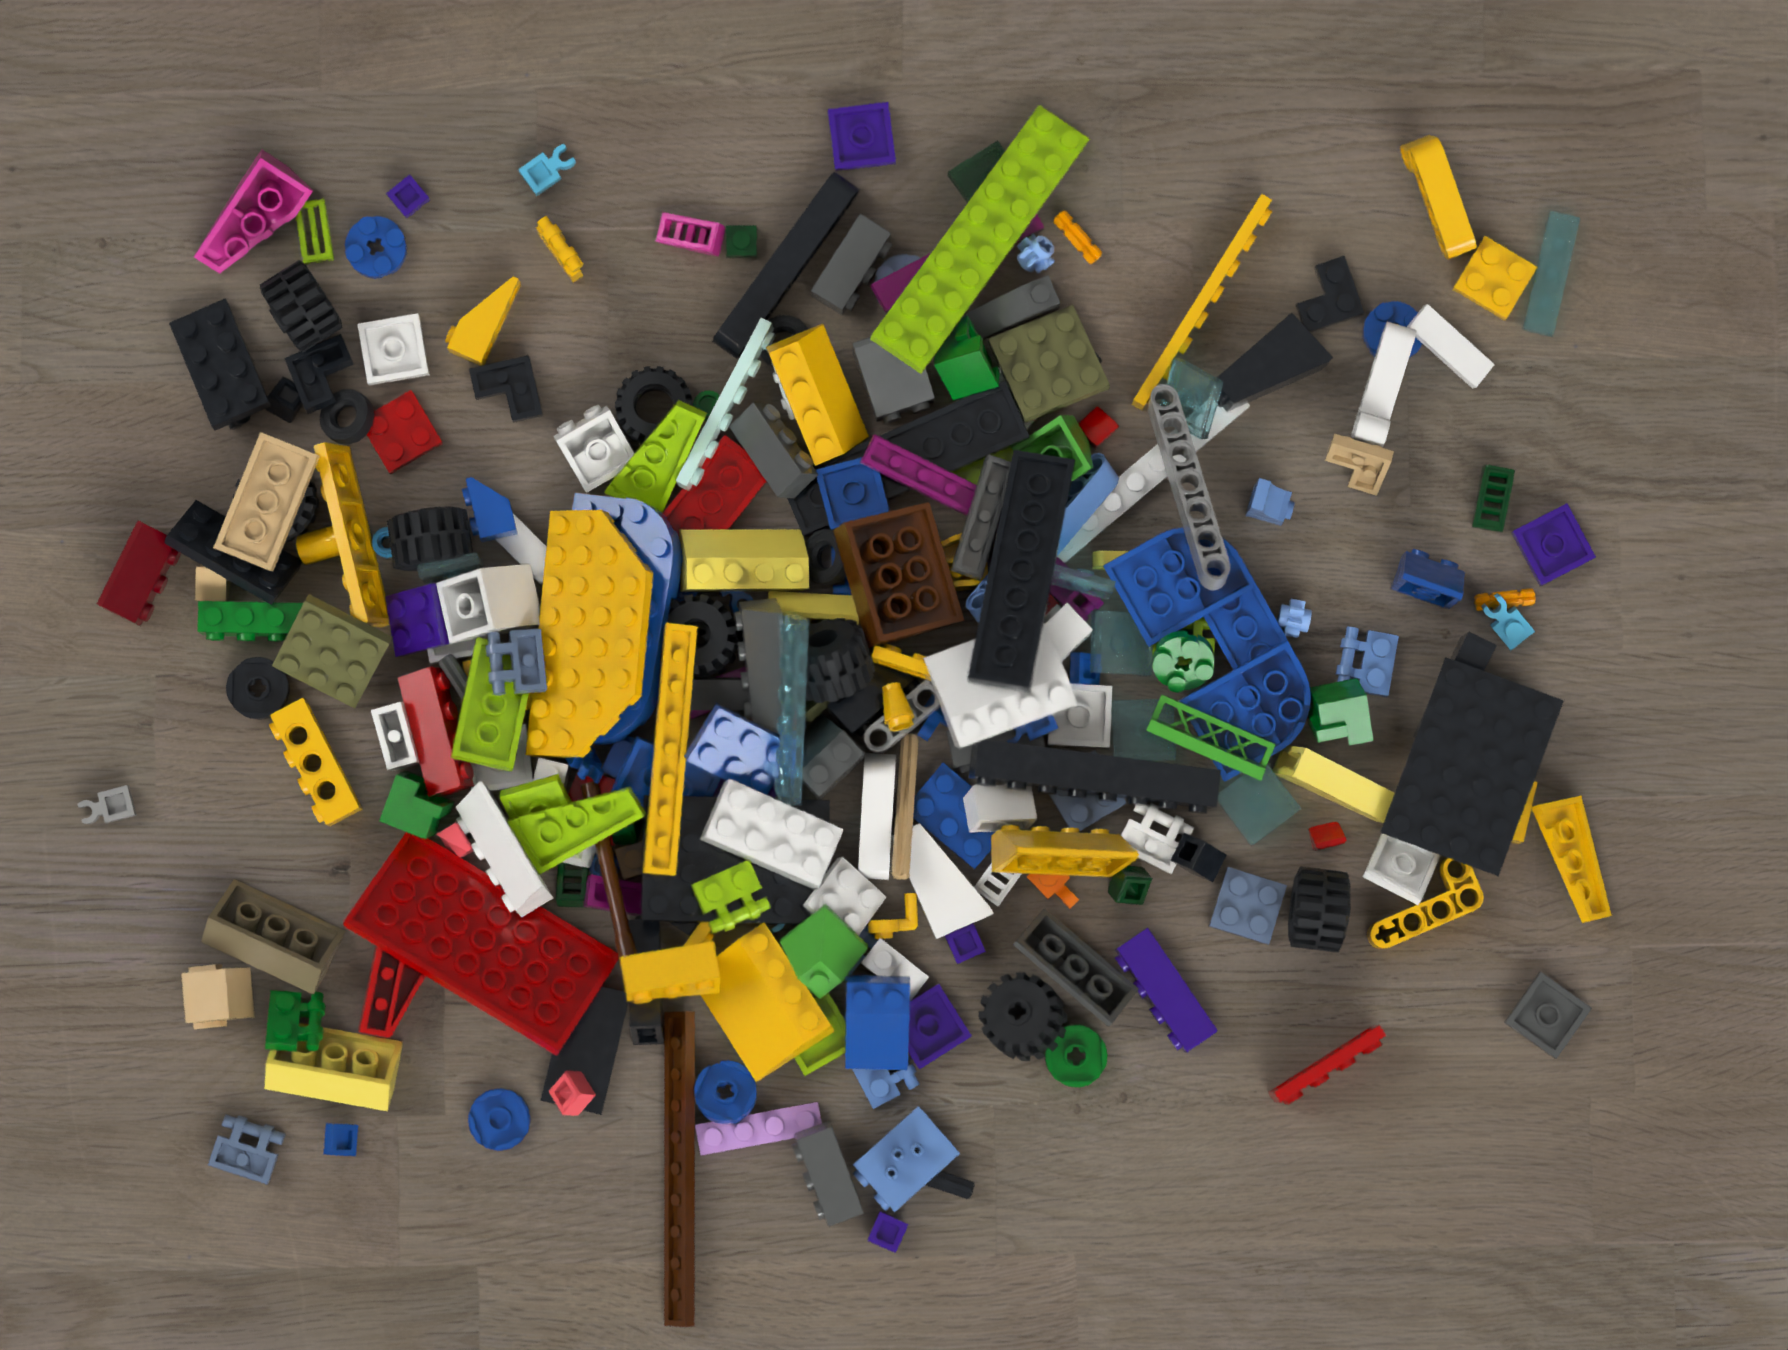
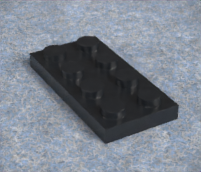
M226 298L169 323L214 431L271 407Z
M195 500L168 533L164 543L272 605L298 572L302 560L282 549L272 572L213 548L226 517Z

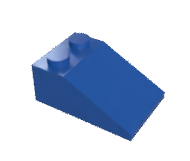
M1412 549L1411 552L1406 551L1401 557L1391 586L1392 590L1448 610L1462 599L1465 572L1458 569V564L1445 559H1441L1440 563L1430 560L1428 553L1417 549Z
M847 975L845 1069L908 1070L910 977Z

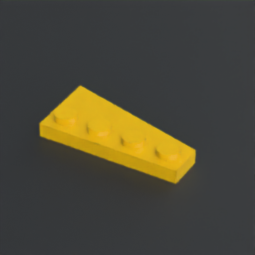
M1582 796L1532 806L1531 809L1581 922L1585 923L1612 916Z

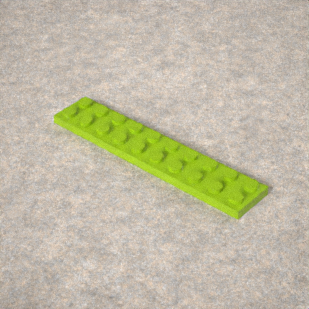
M1039 105L875 329L870 340L922 374L1088 144L1089 138Z

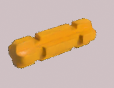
M1067 211L1060 212L1054 218V224L1060 231L1062 229L1065 231L1064 235L1079 252L1082 251L1084 253L1083 257L1089 264L1096 262L1102 256V251L1096 244L1092 245L1091 238L1077 222H1072L1073 218Z
M1532 588L1521 589L1520 592H1517V590L1492 592L1491 595L1481 593L1474 597L1477 611H1483L1481 605L1484 603L1489 609L1490 607L1496 609L1499 606V602L1494 596L1496 593L1504 598L1507 608L1518 607L1519 604L1522 607L1532 606L1536 601L1535 592Z

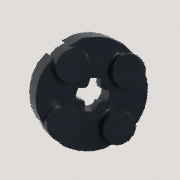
M263 657L245 659L228 676L226 683L228 700L235 710L247 718L256 720L270 718V714L282 709L288 700L290 692L288 677L284 672L272 667L274 662L270 659ZM256 680H261L262 685L266 686V692H262L260 697H256L255 692L250 691V686L255 685Z

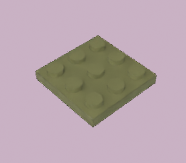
M1073 305L988 339V344L1024 423L1110 389L1107 377Z
M308 594L272 667L356 708L392 636Z

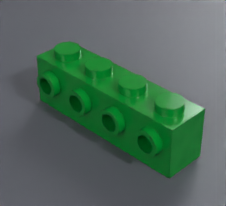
M198 601L197 632L206 636V640L224 641L225 636H237V641H255L256 637H268V641L284 642L303 603L274 602L271 605L267 602Z

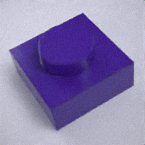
M410 174L386 193L406 219L430 201V198Z
M973 923L945 935L957 964L986 952Z
M880 1211L867 1241L896 1253L908 1224Z

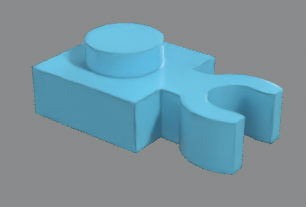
M564 144L555 148L551 158L548 159L544 152H542L518 169L536 196L561 180V176L557 171L560 169L567 170L575 165L576 161L573 157L565 162L559 159L560 155L567 150Z
M1496 593L1494 596L1499 602V606L1496 609H1489L1485 603L1481 606L1488 617L1497 619L1490 626L1506 646L1512 650L1535 631L1515 606L1507 611L1506 601L1500 594Z

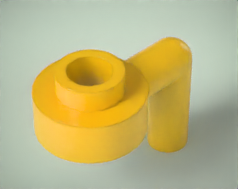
M904 893L905 918L870 920L868 922V933H874L875 939L893 938V932L915 930L918 927L916 893Z

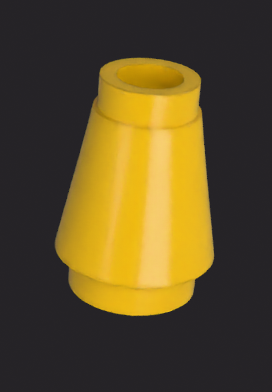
M890 683L883 686L884 723L888 725L889 730L900 731L913 726L915 715L900 683Z

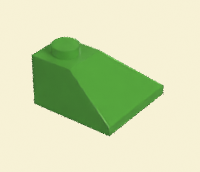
M1074 415L1058 416L1031 434L1029 439L1012 447L1013 451L1019 450L1075 459L1072 481L1093 468L1089 441Z
M826 904L780 939V943L797 978L819 999L844 980L868 949V944Z

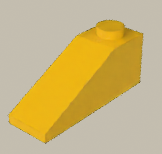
M511 277L462 317L457 327L451 326L445 340L448 343L447 349L450 353L479 366L485 365L521 286L518 278Z

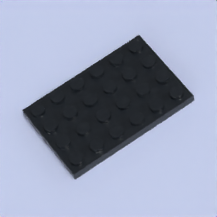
M1445 657L1380 833L1499 877L1564 700Z
M649 795L643 796V808L646 814L642 821L641 921L710 922L718 918L715 909L703 914L691 885L747 861L700 840L718 797H682L676 876L643 873ZM776 799L830 823V800ZM751 862L762 889L751 893L754 901H758L766 897L770 904V909L760 913L761 916L754 920L748 918L739 923L799 925L812 915L802 905L814 889ZM741 898L725 905L729 913L744 907Z

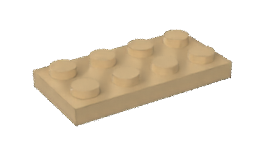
M260 432L213 548L273 572L320 456Z

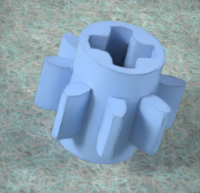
M1032 234L1024 238L1017 245L1018 249L1021 250L1017 255V260L1026 271L1033 272L1035 270L1039 274L1055 262L1050 257L1054 253L1053 244L1042 235L1036 237Z
M1291 598L1289 605L1281 604L1277 621L1280 627L1284 628L1286 636L1298 638L1300 631L1308 632L1312 610L1304 608L1306 601Z

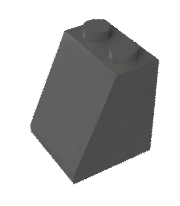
M871 337L852 343V353L876 422L883 420L884 424L892 423L901 419L902 413L912 410L913 414H918L931 408L930 404L934 403L935 396L926 368L920 374L870 340Z
M821 714L807 727L804 737L799 740L786 766L818 800H822L864 760V752L843 730Z

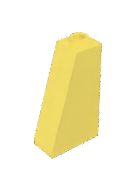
M1288 745L1281 750L1271 772L1373 821L1384 823L1394 796V792L1304 747Z

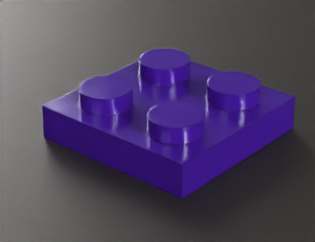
M888 102L828 109L835 171L896 164Z
M1567 503L1511 532L1539 586L1596 558Z
M436 583L385 596L395 657H404L449 644Z
M940 984L910 1001L908 1053L918 1069L923 1068L972 1037Z

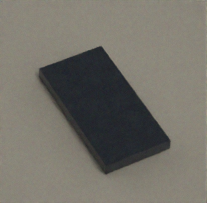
M601 987L558 1055L556 1056L552 1053L541 1101L556 1104L548 1091L565 1071H580L584 1074L596 1094L583 1111L602 1115L629 1004L624 991Z

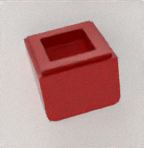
M1098 406L1078 423L1089 443L1095 449L1119 428V425Z
M1330 822L1309 828L1312 847L1315 851L1342 845L1346 842V837L1338 822Z

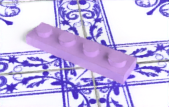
M818 1102L750 1114L737 1124H719L712 1121L696 1124L695 1127L700 1155L702 1156L796 1138L795 1133L822 1124Z

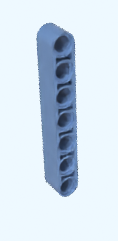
M1102 453L1092 454L1093 468L1071 482L1057 556L1118 484L1119 477ZM989 573L966 601L967 609L978 623Z

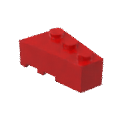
M375 946L358 1032L391 1038L426 976Z

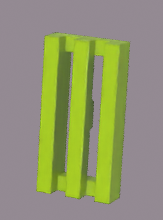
M325 199L306 201L296 216L303 263L310 264L311 262L319 263L323 260H334ZM319 206L326 253H321L314 211V207ZM305 208L308 210L314 255H309L302 214V209Z

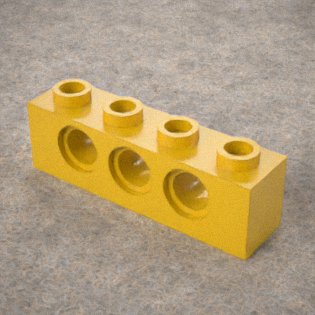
M301 698L270 714L273 722L269 724V727L277 741L283 740L287 750L283 751V754L291 768L297 767L301 775L297 781L305 796L311 794L315 805L311 806L318 822L324 821L326 825L332 826L363 810L308 701ZM298 728H304L307 731L306 741L299 745L294 744L292 740L293 732ZM313 755L319 756L321 767L315 772H309L306 768L308 758ZM325 783H333L336 789L334 796L327 800L323 799L320 795L321 787Z

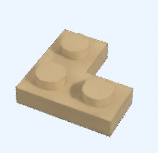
M1334 434L1325 461L1353 469L1348 487L1377 496L1391 464L1394 451L1378 445L1354 440L1348 436Z

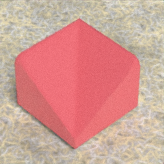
M454 823L436 834L440 837L446 849L460 858L474 851L470 840L458 823Z
M565 1071L548 1091L562 1115H579L596 1096L584 1074L580 1071Z

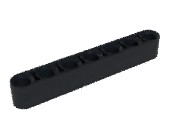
M836 172L830 175L719 328L712 340L713 343L736 359L740 358L760 318L769 319L855 200L860 191L859 188Z

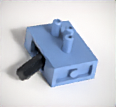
M919 1106L853 1164L857 1169L853 1172V1175L864 1187L870 1184L876 1190L877 1194L874 1196V1199L885 1211L891 1207L895 1212L924 1185L965 1199H970L974 1190L973 1181L941 1171L960 1153Z

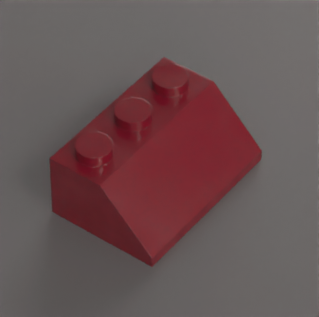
M137 520L97 602L98 606L138 626H141L143 621L147 622L150 619L155 607L152 602L156 594H161L167 585V571L170 565L175 566L181 556L180 552L164 543L166 534Z

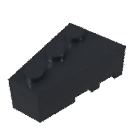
M874 664V677L870 682L866 683L867 686L860 691L854 692V695L850 697H843L838 701L830 702L827 705V711L851 737L856 734L862 737L873 724L871 720L879 713L884 715L882 687L890 683H900L903 692L907 696L920 685V682L917 680L919 677Z

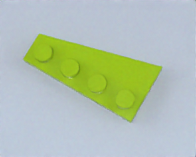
M678 400L606 487L604 493L615 498L626 499L628 497L639 500L663 513L676 484V479L688 457L707 412Z
M627 787L510 818L507 823L540 875L644 817L646 812L632 788Z

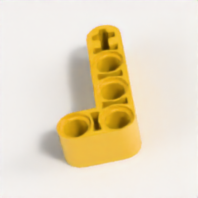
M1427 135L1400 146L1405 166L1410 172L1414 173L1444 257L1448 260L1477 247L1475 237L1440 140L1435 136Z
M1450 858L1444 859L1440 864L1439 872L1447 891L1423 901L1419 905H1414L1373 923L1367 931L1369 943L1378 949L1392 947L1478 909L1483 903L1484 896L1472 867L1458 862L1463 870L1460 877L1454 878L1448 873V865L1451 861L1455 860ZM1465 889L1472 891L1475 895V902L1470 907L1465 906L1460 899V895ZM1437 901L1442 902L1447 909V913L1442 919L1436 918L1432 913V906ZM1407 914H1413L1418 919V927L1414 931L1407 930L1403 924L1404 917ZM1396 925L1398 932L1388 935L1386 943L1383 939H1376L1375 935L1379 933V926L1382 930H1386Z

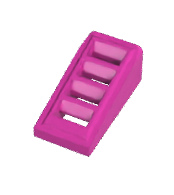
M662 212L655 242L719 256L725 227L717 222ZM672 221L677 222L673 238H668ZM684 225H688L685 241H683L681 237ZM697 227L701 228L698 242L694 243ZM709 230H711L708 245H706Z

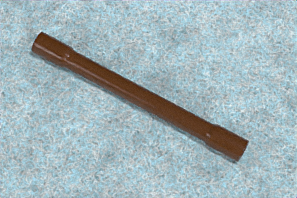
M595 782L585 783L580 786L583 799L601 795L599 784ZM608 836L595 843L620 961V957L635 955L637 951L633 935L630 932L613 851Z

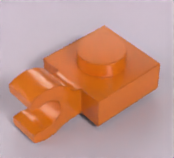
M1029 874L1027 876V879L1047 900L1055 894L1069 909L1079 901L1064 885L1070 879L1068 875Z

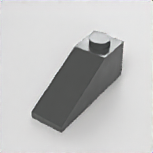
M1047 275L965 313L964 316H969L978 335H981L982 339L985 340L1059 310L1060 301L1051 279Z

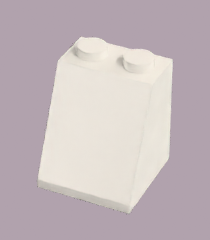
M530 564L480 568L436 583L449 643L473 640L477 637L484 638L491 632H499L500 635L507 634L510 630H526L540 624V605Z

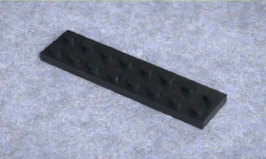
M1006 381L1000 382L999 387L968 396L880 435V437L950 472L957 471L984 459L988 454L993 455L1030 438ZM870 440L853 447L843 455L812 466L817 470L863 457ZM881 474L887 500L913 490ZM816 477L795 498H787L804 537L829 527Z
M1019 450L1013 451L968 673V682L1024 692L1031 691L1075 459Z

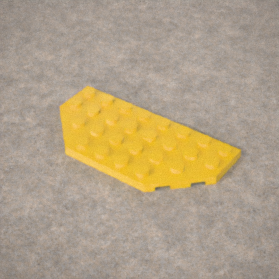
M603 510L550 511L539 616L540 624L538 626L542 634L547 690L531 694L525 753L528 756L584 758L591 750L590 746L600 735L604 736L621 719L619 715L629 704L634 705L642 694L653 572L647 564L641 561L636 554L637 550L625 534L621 533L615 526L610 514Z

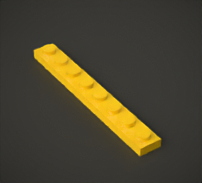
M1264 194L1260 195L1135 396L1132 405L1142 411L1145 405L1149 403L1152 390L1160 383L1162 378L1168 381L1177 365L1173 363L1176 355L1178 352L1182 355L1185 354L1193 341L1192 338L1188 337L1194 327L1200 329L1209 315L1204 310L1210 301L1216 304L1225 288L1221 286L1222 281L1226 275L1231 278L1233 277L1241 263L1237 260V257L1242 249L1246 252L1249 251L1257 236L1252 234L1258 224L1264 226L1273 211L1268 208L1272 201Z
M666 623L664 626L643 873L676 876L686 763L684 755L687 752L697 626Z

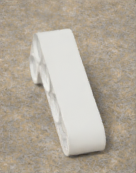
M1386 322L1353 426L1351 437L1354 440L1371 445L1384 446L1390 428V417L1417 330Z
M865 753L858 871L867 879L889 880L896 755Z

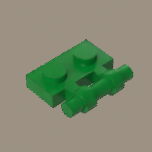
M271 990L265 1050L297 1052L298 1041L307 1042L306 1048L308 1050L317 1051L324 1033V1029L321 1026V1020L325 1016L326 1005L323 1003V993L315 992L314 995L311 994V1001L309 1003H301L302 992ZM300 1017L309 1018V1024L306 1027H299Z

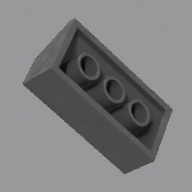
M776 598L739 602L740 612H734L736 630H742L743 642H738L737 646L739 661L745 660L746 672L740 673L742 691L748 690L749 702H743L745 718L774 733L794 734L782 610Z
M1045 908L1013 944L1107 1026L1114 1022L1139 990Z

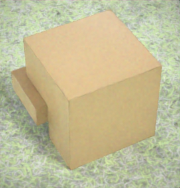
M222 964L188 967L189 973H181L185 1022L193 1023L194 1029L227 1026V1020L255 1017L251 968L222 969Z

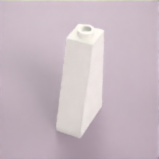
M921 824L913 825L909 879L935 938H941L993 915L991 907Z

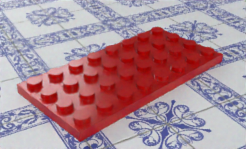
M405 832L345 918L343 926L557 1056L618 963V953L541 906L523 917L516 910L510 913L501 896L506 894L500 884L495 887L487 873L431 839H423Z

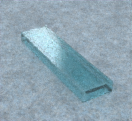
M1554 211L1549 212L1522 328L1524 331L1549 337L1554 335L1580 222L1579 217Z

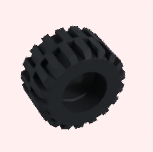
M646 366L640 372L638 370L633 371L629 379L626 377L622 381L623 386L621 389L618 388L616 394L617 401H615L617 417L622 429L628 434V437L633 441L637 440L641 445L659 424L645 422L637 414L636 405L643 394L653 390L663 391L670 396L673 406L678 400L693 406L691 392L683 378H679L676 372L671 369L669 371L664 370L662 366H657L656 369Z

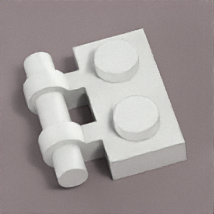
M1153 803L1147 804V806L1136 805L1133 811L1143 815L1144 818L1141 824L1129 819L1121 836L1139 852V859L1172 874L1176 864L1170 860L1179 844L1174 840L1178 833L1181 835L1184 833L1191 835L1194 827L1185 823L1184 818L1178 815L1173 817L1159 810L1158 806ZM1152 821L1169 828L1166 836L1150 829Z

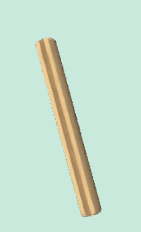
M913 733L903 737L900 744L892 875L897 880H906L910 874L918 738Z

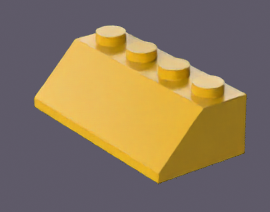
M823 323L766 347L815 466L845 454L869 437Z

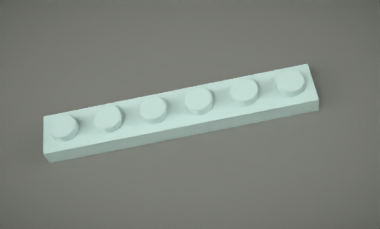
M760 318L676 479L679 487L689 491L692 485L697 486L701 481L705 471L702 469L706 458L711 459L714 456L719 445L716 439L720 431L725 432L728 429L733 418L730 412L734 404L739 405L747 392V388L744 387L749 376L754 377L761 365V361L758 358L763 349L767 350L766 347L774 341L776 334L773 333L774 328L771 322Z

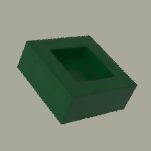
M726 225V258H757V225Z

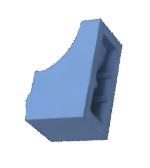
M1259 478L1253 487L1245 516L1281 526L1285 518L1290 520L1295 502L1290 501L1292 492L1276 487L1271 481Z

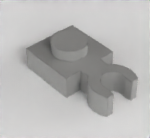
M129 785L97 793L99 802L83 800L77 804L78 808L90 807L92 809L91 816L82 819L84 824H93L102 815L105 823L137 816Z

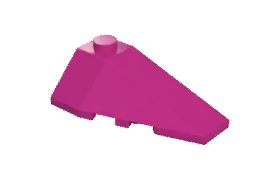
M261 150L198 248L194 258L219 274L247 254L250 249L271 236L275 230L295 218L313 190L287 165Z

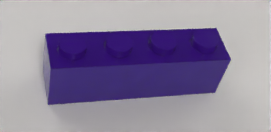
M1148 928L1115 949L1118 953L1114 957L1124 973L1127 971L1131 972L1136 980L1132 984L1139 989L1137 993L1142 999L1146 996L1154 1006L1149 1009L1159 1025L1165 1022L1171 1031L1167 1037L1177 1051L1182 1048L1184 1052H1189L1218 1032Z

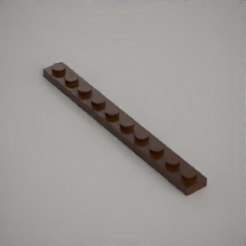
M695 1011L665 1012L664 1326L695 1327Z

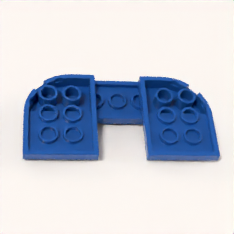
M575 493L572 510H603L608 512L618 530L625 534L637 550L636 554L641 561L647 564L653 572L642 694L634 705L629 704L619 715L621 719L604 736L600 735L592 743L595 745H607L628 738V735L640 725L644 726L657 705L664 626L668 621L671 599L677 598L682 569V547L677 531L673 530L666 519L667 517L656 508L628 497L624 499Z
M1183 527L1166 530L1103 565L1148 647L1159 642L1164 636L1176 632L1204 617L1230 663L1232 671L1183 697L1179 702L1276 743L1271 756L1280 752L1294 741L1303 729L1309 713L1311 702L1309 681L1300 660L1244 560L1230 542L1222 537L1230 562V571L1225 585L1218 590H1209L1201 585ZM1207 539L1199 540L1200 545L1209 548L1213 546L1212 542ZM1217 568L1207 569L1213 576L1222 575L1221 571ZM1185 712L1188 717L1192 716V714ZM1199 717L1190 720L1198 736L1210 732L1205 720ZM1211 723L1213 731L1221 728ZM1225 730L1215 734L1219 746L1225 749L1238 745L1235 734L1231 731ZM1239 735L1242 743L1249 741V739ZM1212 736L1204 738L1205 740L1214 743ZM1256 742L1244 747L1248 759L1257 763L1261 762L1267 747ZM1240 748L1232 751L1243 756ZM1212 760L1217 770H1221L1220 775L1224 782L1242 773Z

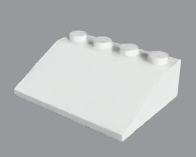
M1043 624L1030 692L968 682L975 639L923 658L954 745L959 748L1077 705L1068 676L1045 624Z

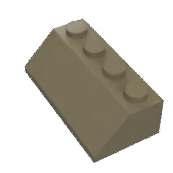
M233 879L209 915L201 942L314 995L324 979L346 931Z

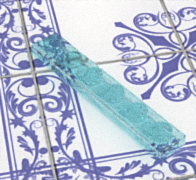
M785 614L784 624H782L780 631L783 641V655H781L779 660L780 671L782 672V686L778 690L781 716L777 720L780 747L776 750L779 774L775 780V792L779 800L789 806L801 805L808 620L797 614Z

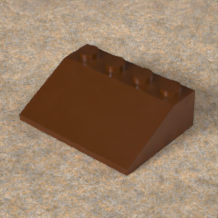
M930 502L844 522L833 530L869 649L875 648V645L882 646L965 621Z

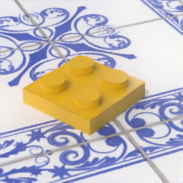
M1484 236L1452 290L1501 319L1506 320L1536 271L1537 266Z

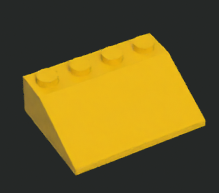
M1004 825L991 835L992 872L1112 877L1139 858V852L1120 834H1109L1107 829H1093L1091 833H1079L1078 828H1063L1061 832H1054L1045 826L1032 827L1031 830H1020L1017 825Z
M765 923L739 938L717 956L720 972V993L703 994L701 997L756 1082L835 1031L807 987L797 978L787 956Z

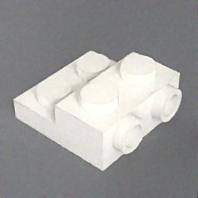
M595 405L583 413L584 419L575 424L573 420L563 423L557 428L558 434L553 436L586 493L615 477L634 454L607 406L601 408L600 405Z

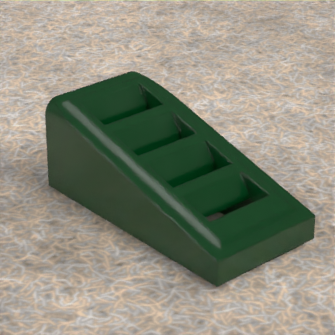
M1484 465L1482 467L1472 523L1473 528L1503 532L1514 480V469L1493 465ZM1489 476L1504 478V484L1488 481ZM1488 488L1503 492L1502 496L1486 494V490ZM1484 501L1499 503L1500 509L1483 506ZM1481 514L1498 516V521L1482 519Z
M561 862L558 864L557 906L587 908L583 907L587 876L590 875L589 868L582 867V870H565V865H576ZM565 878L582 879L581 883H565ZM565 891H579V892H581V894H564V893H565Z

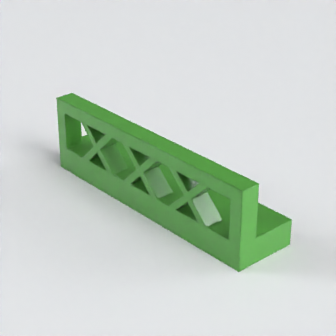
M1161 694L1146 729L1148 732L1260 781L1276 743ZM1164 703L1176 707L1181 720L1171 724L1159 720L1158 717ZM1182 710L1192 714V716L1185 718ZM1199 717L1206 721L1210 732L1201 736L1193 735L1189 730L1187 722ZM1183 723L1186 731L1175 726ZM1211 723L1221 728L1213 731ZM1225 730L1231 731L1235 734L1238 745L1225 749L1219 746L1215 734ZM1239 735L1249 739V741L1242 743ZM1212 736L1214 743L1209 742L1204 738ZM1256 742L1267 747L1260 763L1248 759L1244 750L1245 746ZM1240 748L1243 756L1232 751Z

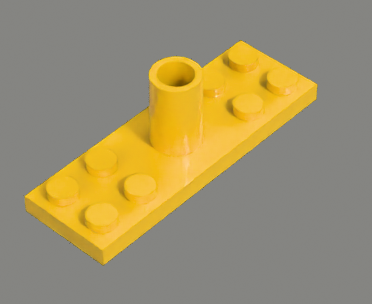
M326 442L314 445L315 454L320 456L316 469L320 472L322 480L321 494L327 502L332 526L297 536L296 547L299 557L305 565L340 556L344 571L342 582L346 591L349 592L351 601L349 606L350 615L372 627L388 626L390 623L385 599L386 595L376 554L372 547V537L350 446Z

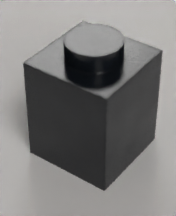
M1184 833L1170 861L1193 875L1214 882L1227 855L1209 843Z

